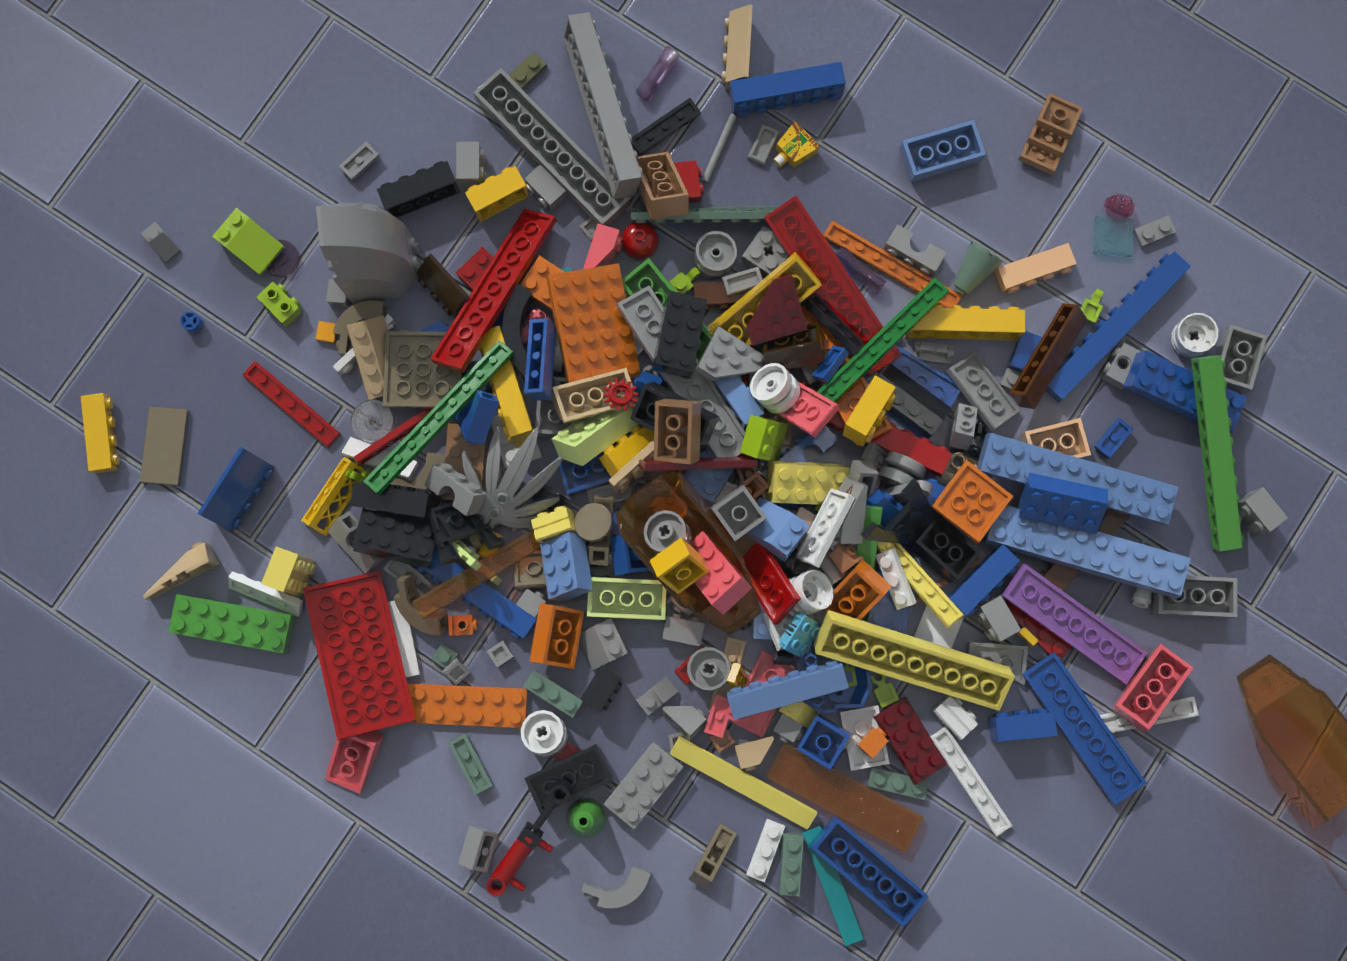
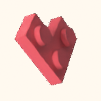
M715 694L704 732L723 738L728 719L747 725L750 716L734 720L728 699Z

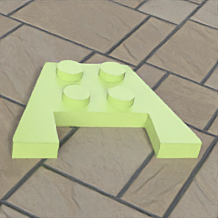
M461 540L452 542L460 558L465 560L469 566L476 571L479 570L497 586L502 582L499 576L478 560L480 556L467 547Z

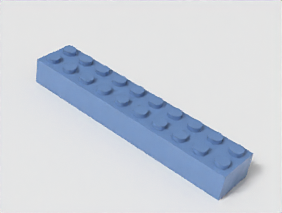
M993 433L986 434L977 468L986 475L1024 486L1029 473L1108 489V510L1160 525L1169 524L1179 488L1175 485Z
M1008 505L990 527L985 543L999 547L1004 544L1013 552L1175 599L1182 595L1191 558L1098 531L1095 534L1020 518L1019 509Z

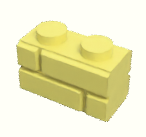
M565 506L556 507L554 512L549 514L548 512L539 513L537 518L531 519L535 539L539 543H544L567 532H577L574 524V513Z

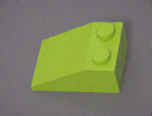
M237 208L212 236L220 245L260 276L285 248L284 245Z
M750 415L740 453L763 460H779L789 423Z

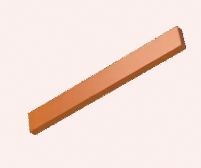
M834 221L830 223L823 235L830 243L918 294L933 280V278ZM946 287L949 293L937 305H942L943 308H950V306L959 303L962 295Z

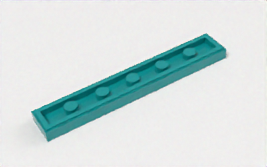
M819 825L801 833L804 835L806 846L846 947L864 938L838 871L809 846L822 830Z

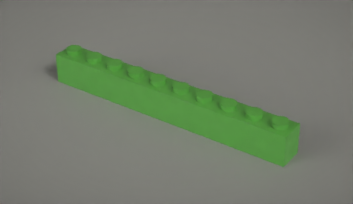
M1217 355L1192 358L1191 363L1212 549L1220 552L1242 548L1244 538L1240 530L1239 496L1236 493L1237 477L1234 474L1235 458L1232 455L1233 439L1230 436L1229 429L1231 427V420L1228 417L1227 411L1229 408V401L1226 398L1225 392L1227 382L1223 374L1225 363L1222 356Z

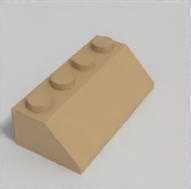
M746 5L732 10L729 13V18H725V29L728 30V36H724V47H727V53H723V65H726V71H722V82L725 83V89H730V81L749 77L753 5Z
M384 315L346 325L368 400L383 396L386 331H388Z
M627 368L552 387L551 398L556 413L563 423L617 409V405L610 408L612 402L605 403V400L609 397L603 396V393H608L604 388H610L609 381L615 384L614 379H618V383H620L623 378L626 384L631 381ZM617 391L616 398L621 397L622 399H624L625 392L620 393L619 391Z

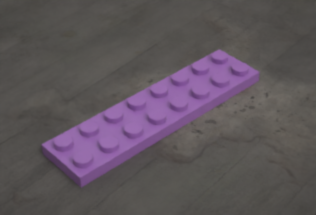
M1022 564L1002 594L1003 598L1123 684L1127 685L1148 653L1026 564Z

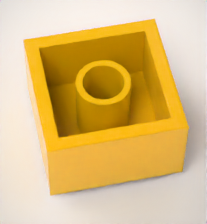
M682 537L650 560L657 577L677 594L710 572L702 555Z

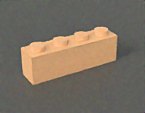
M1067 243L998 267L994 273L1002 293L1008 291L1010 294L1018 291L1021 286L1031 287L1037 284L1038 280L1048 281L1054 278L1055 274L1061 273L1065 275L1070 273L1077 263L1070 245Z

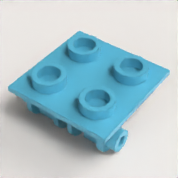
M799 611L791 621L797 627L789 624L794 629V632L786 629L785 631L790 633L791 636L784 632L779 639L780 643L778 645L784 650L803 658L817 637L821 624Z

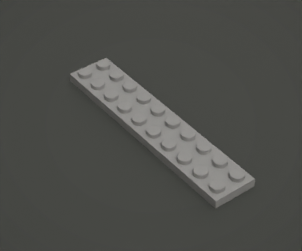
M647 286L617 303L616 307L653 362L664 307L651 287ZM696 358L694 370L690 378L659 372L672 392L689 401L701 402V407L720 416L707 445L713 456L737 457L741 455L740 449L745 431L713 382L695 371L699 363L698 359Z

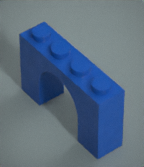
M487 384L480 391L477 390L475 396L455 416L464 439L472 445H477V443L484 445L499 404L496 395L485 392Z

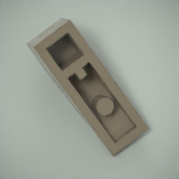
M720 823L691 873L689 880L706 890L714 879L737 833Z

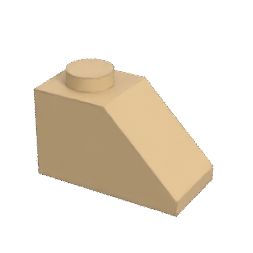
M773 736L734 745L740 769H745V772L757 769L756 765L762 762L774 741Z

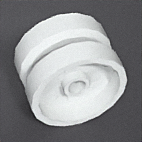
M771 363L763 366L753 376L750 383V392L767 411L782 413L790 409L798 400L800 384L784 366L778 363Z
M546 710L535 711L523 722L521 739L524 745L536 755L550 757L560 753L566 746L568 729L564 721L554 713Z

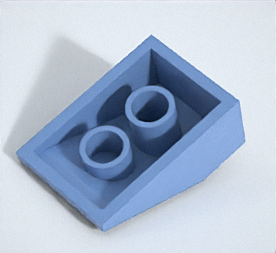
M760 497L756 503L767 518L746 534L785 562L807 534L810 525L795 514Z

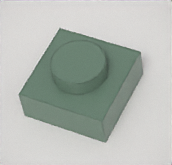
M442 643L431 660L446 668L459 654Z

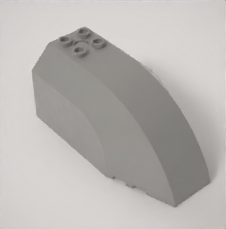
M339 203L316 206L320 248L325 260L328 261L329 270L335 272L333 275L334 282L352 304L369 300L391 301L403 299L419 279L416 272L421 266L416 254H419L418 243H416L415 238H412L404 223L382 207L368 203Z

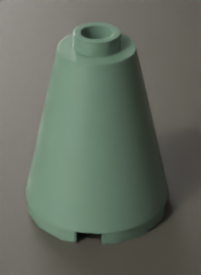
M971 241L953 283L956 287L954 290L962 296L965 293L969 295L1000 267L1003 261L996 255L993 257L988 249Z

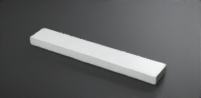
M1195 697L1170 701L1153 725L1199 716ZM1116 712L1100 715L1112 733L1136 728Z
M945 726L931 735V739L995 837L1011 828L1012 824L948 728Z

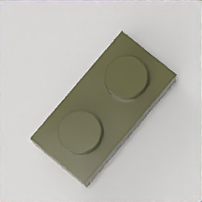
M533 51L508 76L523 90L547 67V64Z

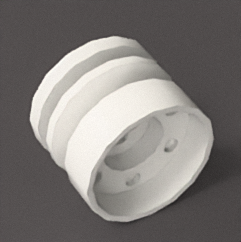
M1203 313L1187 315L1174 327L1171 333L1173 349L1185 358H1195L1203 355L1215 345L1218 339L1219 330L1217 324L1210 316ZM1192 334L1195 336L1193 341L1190 340V335Z
M809 570L789 579L801 598L789 612L793 617L799 611L809 616L831 605L833 587L828 577L821 571Z

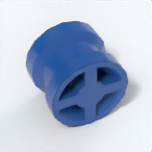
M189 311L181 316L180 324L188 332L197 333L203 327V320L194 312Z

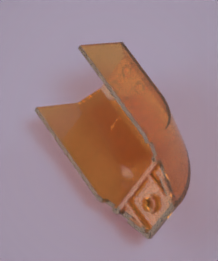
M680 470L660 473L628 497L616 514L620 536L681 607L689 609L698 617L706 619L710 624L729 635L762 613L743 556L737 544L713 513L710 506ZM667 510L679 514L691 529L692 540L704 531L752 586V589L724 615L711 605L695 583L677 594L657 577L650 563V560L657 554L649 547L644 537L645 524L656 512Z
M1269 654L1236 676L1238 687L1262 761L1311 827L1315 829L1347 807V719L1324 691L1308 683V680L1303 677L1301 678L1291 671L1292 669Z

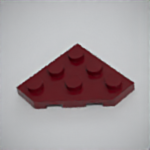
M792 273L772 279L751 320H749L746 328L752 346L808 330Z

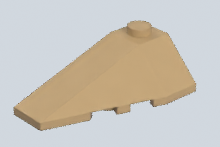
M203 542L194 544L192 549L187 551L143 595L144 599L152 600L220 565L211 545Z

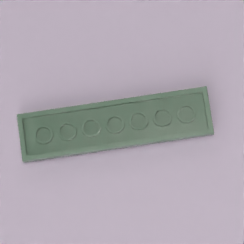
M779 206L689 207L688 214L653 220L655 223H664L665 219H673L675 223H683L684 219H692V222L695 223L703 222V219H711V222H722V219H730V222H741V219H749V222H760V219H765L766 215ZM632 207L631 220H635V223H646L647 220H651L646 207Z

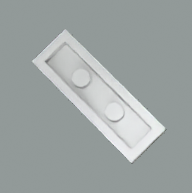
M895 548L875 555L884 579L891 585L889 592L896 609L899 610L917 603Z
M766 819L746 872L747 876L765 882L785 825Z

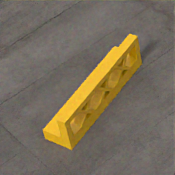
M346 457L342 458L301 520L327 536L328 530L351 500L352 484L354 482L357 483V481L345 476L348 468L351 470L356 468L361 471L360 474L365 470ZM348 485V493L341 496V488ZM338 502L337 510L330 512L329 506L331 503ZM327 518L328 523L325 528H319L317 526L319 521Z

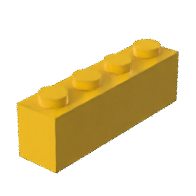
M105 393L81 396L88 471L95 474L117 471V465H119L120 461L115 448L117 446V437L114 435L113 430L115 427V419L111 411L113 409V400Z
M637 425L630 431L631 434L629 436L625 434L617 440V445H610L603 451L604 454L599 457V460L611 477L651 441L654 442L653 431L644 426Z

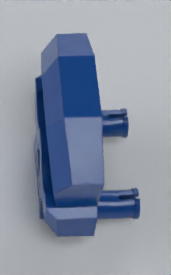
M810 646L808 653L797 662V670L799 672L804 671L812 665L822 666L832 659L816 654L814 646ZM854 666L857 686H851L842 690L840 696L833 692L804 700L803 702L820 714L837 712L838 708H863L872 687L870 671ZM845 671L848 683L853 682L851 671Z

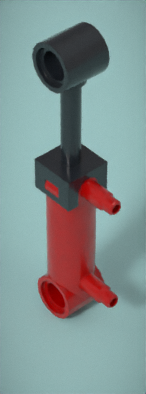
M559 779L553 783L550 790V801L534 824L527 821L512 846L490 875L486 888L491 895H502L509 884L523 892L526 886L515 879L514 876L536 846L549 853L552 851L553 847L541 839L544 832L540 828L557 804L561 805L568 801L572 787L567 780ZM556 789H563L565 794L559 795ZM498 880L502 883V885L498 886L494 883V881Z

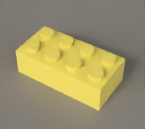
M771 460L768 462L767 484L769 488L766 489L767 499L772 503L822 505L830 489L838 490L844 478H849V467L835 463Z
M276 546L261 584L284 593L302 597V594H304L303 588L309 587L308 579L315 572V561Z

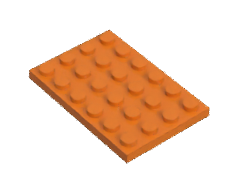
M619 263L547 275L546 280L567 383L627 368L630 378L639 377L641 373L633 332L616 307L617 303L626 299Z

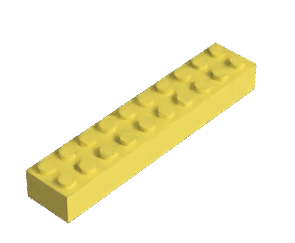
M827 610L814 642V648L818 655L1000 711L1015 678L1008 666Z

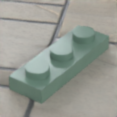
M466 733L448 742L475 795L493 786Z
M875 767L870 768L867 781L868 787L925 800L929 781L923 780L919 784L914 785L907 775Z

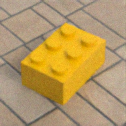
M516 166L505 168L501 174L490 176L485 179L484 183L473 185L465 192L480 223L529 197L527 186Z
M874 376L847 420L843 436L862 447L866 442L870 443L875 435L874 432L877 428L875 426L880 427L885 418L886 410L889 411L894 403L896 387Z

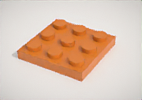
M966 460L931 507L972 540L979 543L1010 502L1013 495Z

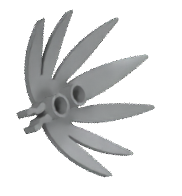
M496 426L486 463L487 493L479 510V514L484 516L481 519L484 524H487L488 520L491 519L489 525L494 528L497 522L513 528H531V519L537 517H529L528 515L543 511L559 501V496L515 508L537 493L551 478L562 461V456H560L513 496L529 468L538 437V427L532 431L510 462L500 485L496 488L500 469L499 426ZM463 451L462 461L466 479L477 484L483 490L469 457Z

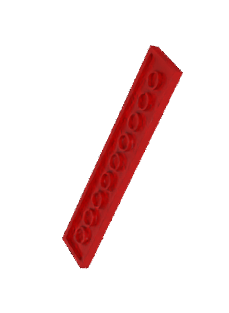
M795 195L764 218L789 256L796 252L820 280L822 285L814 293L866 345L884 326L798 196ZM895 345L867 372L869 376L900 357L902 353Z
M523 209L430 358L434 364L462 373L465 372L511 297L516 284H519L557 222L555 216Z

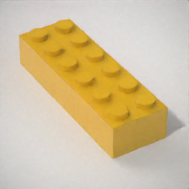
M795 252L708 326V332L713 335L719 326L750 346L751 341L746 326L755 313L762 297L765 295L772 279L792 273L800 303L822 284Z
M936 305L904 338L1017 341L1025 333V310H1019V307L1000 309L998 306H992L989 309H981V306L962 308V306L953 305L950 308H943L942 305Z
M500 326L491 328L479 347L482 357L499 340L505 344ZM510 359L493 376L489 384L493 390L492 394L496 395L499 401L498 413L504 425L503 429L506 438H508L509 444L513 443L516 449L522 446L534 429L513 363Z

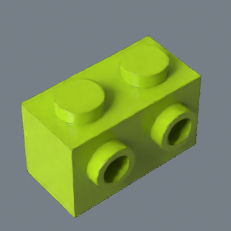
M272 281L256 297L287 327L303 312L299 308L301 304L294 297L290 299L286 295L288 291L281 284L277 286Z

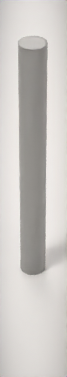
M730 114L701 179L704 183L709 182L737 116L734 114Z

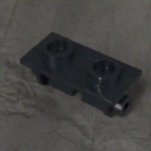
M978 421L975 424L974 437L968 451L964 450L963 456L979 460L987 431H985L986 427L982 421Z

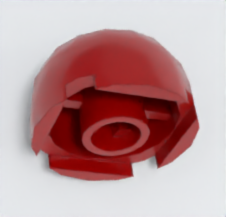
M631 223L622 234V248L630 258L632 257L637 260L648 259L655 254L658 247L659 238L657 232L648 223Z

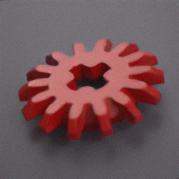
M623 378L620 383H618V379H614L615 384L609 381L610 388H604L608 393H603L604 397H609L605 400V403L612 402L610 408L617 405V411L620 410V406L625 411L627 410L626 405L632 408L634 405L631 402H637V399L633 398L638 396V392L633 393L636 386L631 388L632 382L629 381L626 384ZM617 391L620 393L625 392V398H616Z

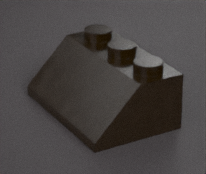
M430 253L416 272L419 276L417 281L424 289L428 287L432 291L430 295L436 302L440 300L444 305L442 309L448 316L452 314L456 318L469 295Z
M820 322L806 325L808 330L764 342L763 356L766 365L778 363L786 369H798L802 366L817 365L824 362L825 348Z

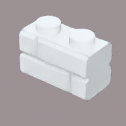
M947 695L932 709V712L958 740H962L978 725L975 721L977 717L970 710L965 711L961 706L963 702L959 698Z

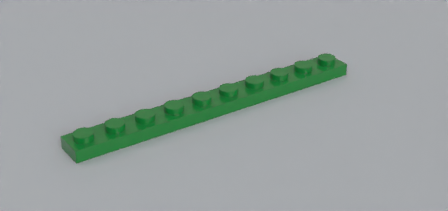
M934 278L856 353L828 383H825L817 393L836 403L949 293V290Z
M499 340L363 482L379 496L475 396L476 391H480L515 355L514 352Z

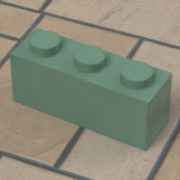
M536 670L532 671L523 686L572 718L576 716L584 703L579 697Z
M787 832L782 834L779 895L800 897L803 834Z

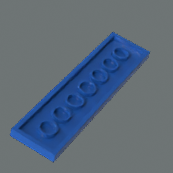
M1052 652L1022 674L1043 706L1048 708L1049 712H1055L1057 726L1113 805H1117L1147 783L1055 652Z

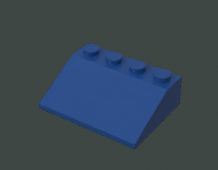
M239 447L197 514L227 530L234 531V529L241 525V518L244 513L249 512L253 505L251 502L255 496H259L262 492V485L265 480H269L272 476L274 466L246 449Z

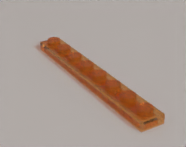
M534 529L479 561L482 565L477 571L469 567L412 601L422 620L539 550L541 543L536 541Z

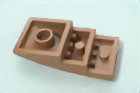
M1049 93L1018 160L1053 175L1083 108Z

